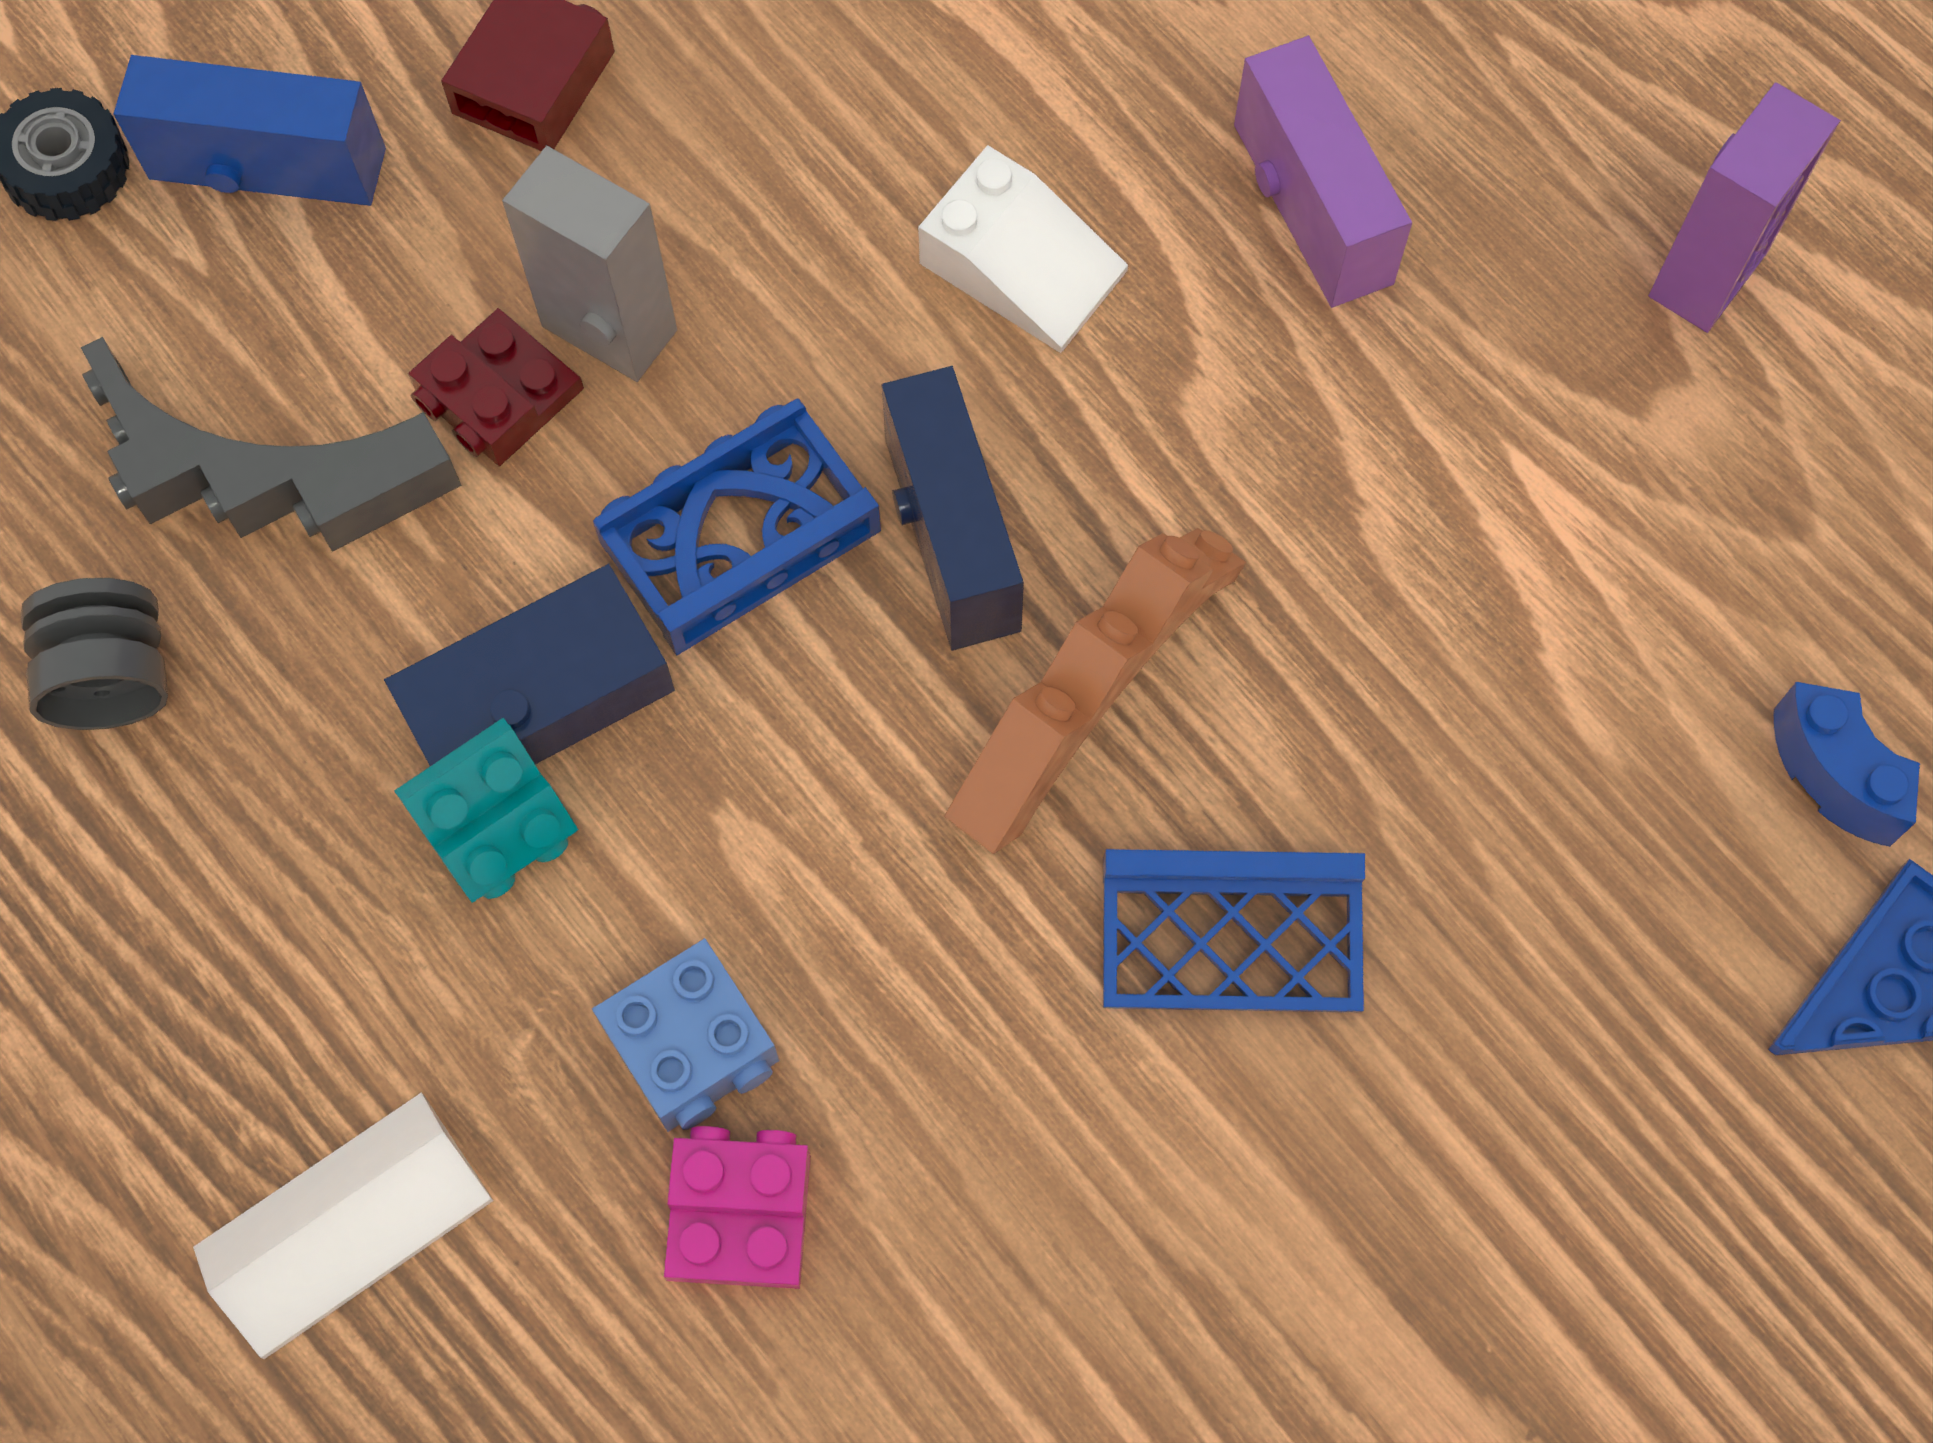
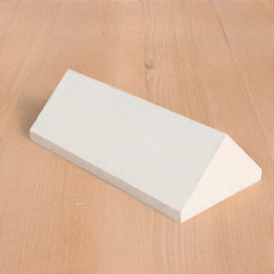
M421 1092L193 1248L208 1293L260 1358L266 1359L493 1202V1199Z

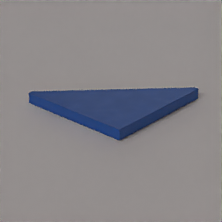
M1911 859L1901 866L1770 1045L1768 1050L1774 1055L1933 1041L1932 874Z

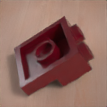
M499 308L461 342L451 334L408 373L415 389L411 394V398L420 410L433 421L438 420L440 417L444 418L454 427L452 430L454 437L470 454L478 457L483 452L499 467L584 389L580 376Z

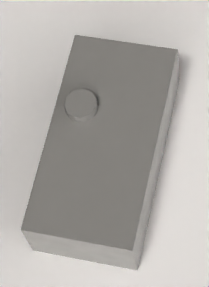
M546 146L502 200L541 325L546 330L638 382L677 331L650 203L551 147Z

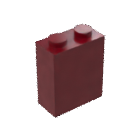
M493 0L441 80L451 113L539 151H542L546 146L555 149L615 52L608 18L591 6L585 4L575 5L565 0Z

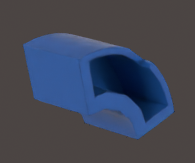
M1795 682L1774 708L1775 739L1779 755L1791 780L1794 778L1798 779L1806 792L1821 806L1818 812L1826 819L1859 838L1890 847L1916 823L1920 763L1895 754L1875 738L1863 717L1860 693Z

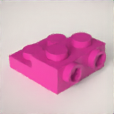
M711 1126L692 1127L690 1139L674 1138L667 1203L670 1208L664 1269L666 1281L800 1289L811 1158L808 1145H796V1134L780 1130L758 1131L756 1142L730 1141L729 1130Z

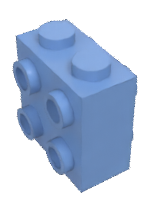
M705 938L592 1008L603 1030L667 1132L678 1125L683 1130H687L700 1124L715 1112L716 1106L714 1102L735 1089L740 1094H743L758 1087L772 1075L773 1071L770 1067L779 1062L775 1045Z

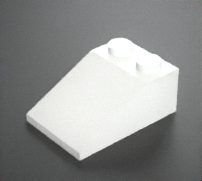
M989 145L984 148L918 227L919 260L922 266L1059 353H1062L1128 271V264L1034 173Z

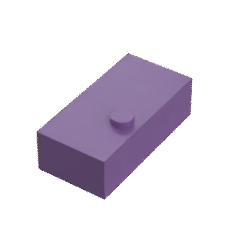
M1305 36L1245 58L1234 126L1255 164V176L1261 192L1265 197L1272 196L1330 307H1336L1394 285L1412 221L1310 36Z
M1775 82L1737 133H1733L1717 154L1648 297L1708 333L1769 252L1841 120Z

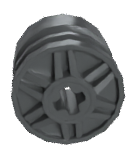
M80 578L55 583L38 590L22 603L21 623L22 629L25 631L23 641L24 652L32 659L27 665L26 672L29 711L38 721L66 729H109L133 724L149 718L166 706L168 688L165 661L157 650L162 636L161 627L157 623L159 616L158 599L150 589L132 581L114 578Z

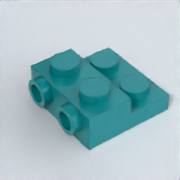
M504 718L394 790L471 903L482 896L487 899H493L505 894L515 882V873L534 860L548 862L559 857L568 846L567 838L579 830L551 785L541 775L514 730Z

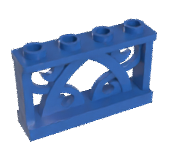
M799 398L784 406L775 405L768 408L759 415L754 424L734 436L724 435L719 437L706 448L704 454L683 466L675 465L665 469L654 479L650 486L631 497L622 496L613 500L602 510L601 515L593 520L600 544L609 554L660 628L665 640L676 656L881 532L878 503L866 487L862 488L810 417L806 407ZM791 444L804 448L809 455L807 470L795 483L788 480L793 470L790 454L788 459L780 465L771 464L767 460V458ZM822 471L843 499V501L835 506L810 490L817 482ZM744 496L775 502L768 510L763 522L762 537L764 549L750 556L742 549L727 544H709L698 547L704 520L716 497ZM789 509H792L794 511L786 518L787 523L796 522L800 527L783 536L777 532L776 527L782 516ZM657 524L663 526V535L657 539H647V542L656 550L669 551L675 549L674 556L660 560H650L638 556L632 550L631 543L633 538ZM716 559L726 560L732 565L731 569L716 578L710 574L714 568V562L703 565L698 569L699 563ZM676 571L682 598L668 606L648 576H660Z

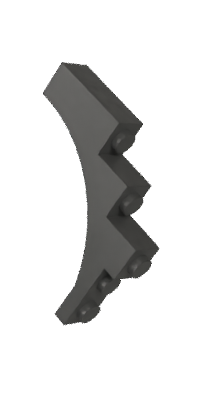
M103 337L81 347L92 368L82 374L86 384L98 404L102 406L110 402L116 414L106 420L119 443L118 446L107 451L118 473L108 477L126 510L137 505L149 524L203 498L217 523L229 519L240 538L295 511L309 537L321 532L333 552L462 486L450 457L424 412L379 432L323 445L274 446L237 441L199 430L172 417L145 399L132 387L122 366Z

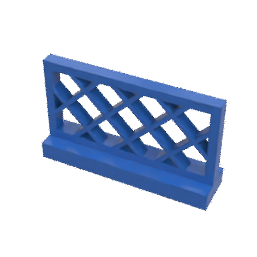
M1106 849L1103 856V1008L1363 1012L1362 882L1365 880V853ZM1117 893L1144 894L1162 913L1136 938L1117 918ZM1158 894H1181L1169 906L1158 896ZM1191 894L1208 895L1226 913L1202 938L1174 912ZM1222 895L1245 896L1233 907ZM1255 895L1272 896L1290 914L1267 939L1239 913ZM1286 896L1310 897L1297 908ZM1319 896L1347 897V924L1331 940L1303 914ZM1167 918L1194 944L1170 970L1142 944ZM1231 919L1259 946L1235 971L1207 945ZM1295 920L1323 947L1299 972L1271 945ZM1117 931L1130 943L1118 956ZM1346 935L1347 957L1336 947ZM1134 950L1162 976L1145 994H1117V967ZM1199 950L1226 977L1210 995H1192L1174 976ZM1263 952L1291 978L1274 997L1257 996L1239 978V975ZM1329 953L1348 972V998L1322 997L1303 977ZM1168 982L1180 995L1155 994ZM1232 983L1244 996L1219 995ZM1296 984L1308 995V997L1284 996Z

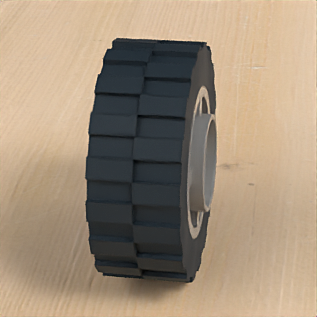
M50 88V91L45 92L38 90L29 93V96L22 100L17 99L9 105L10 108L4 114H0V181L10 199L18 207L20 205L24 207L26 213L35 217L40 215L45 217L46 220L58 221V219L68 218L69 221L80 219L79 216L88 213L92 215L98 212L102 205L107 202L110 203L117 196L116 192L120 187L123 188L127 180L125 172L126 169L129 170V158L126 153L128 150L114 117L108 109L105 110L102 103L95 97L89 98L82 91L74 89L72 91H64L62 88Z

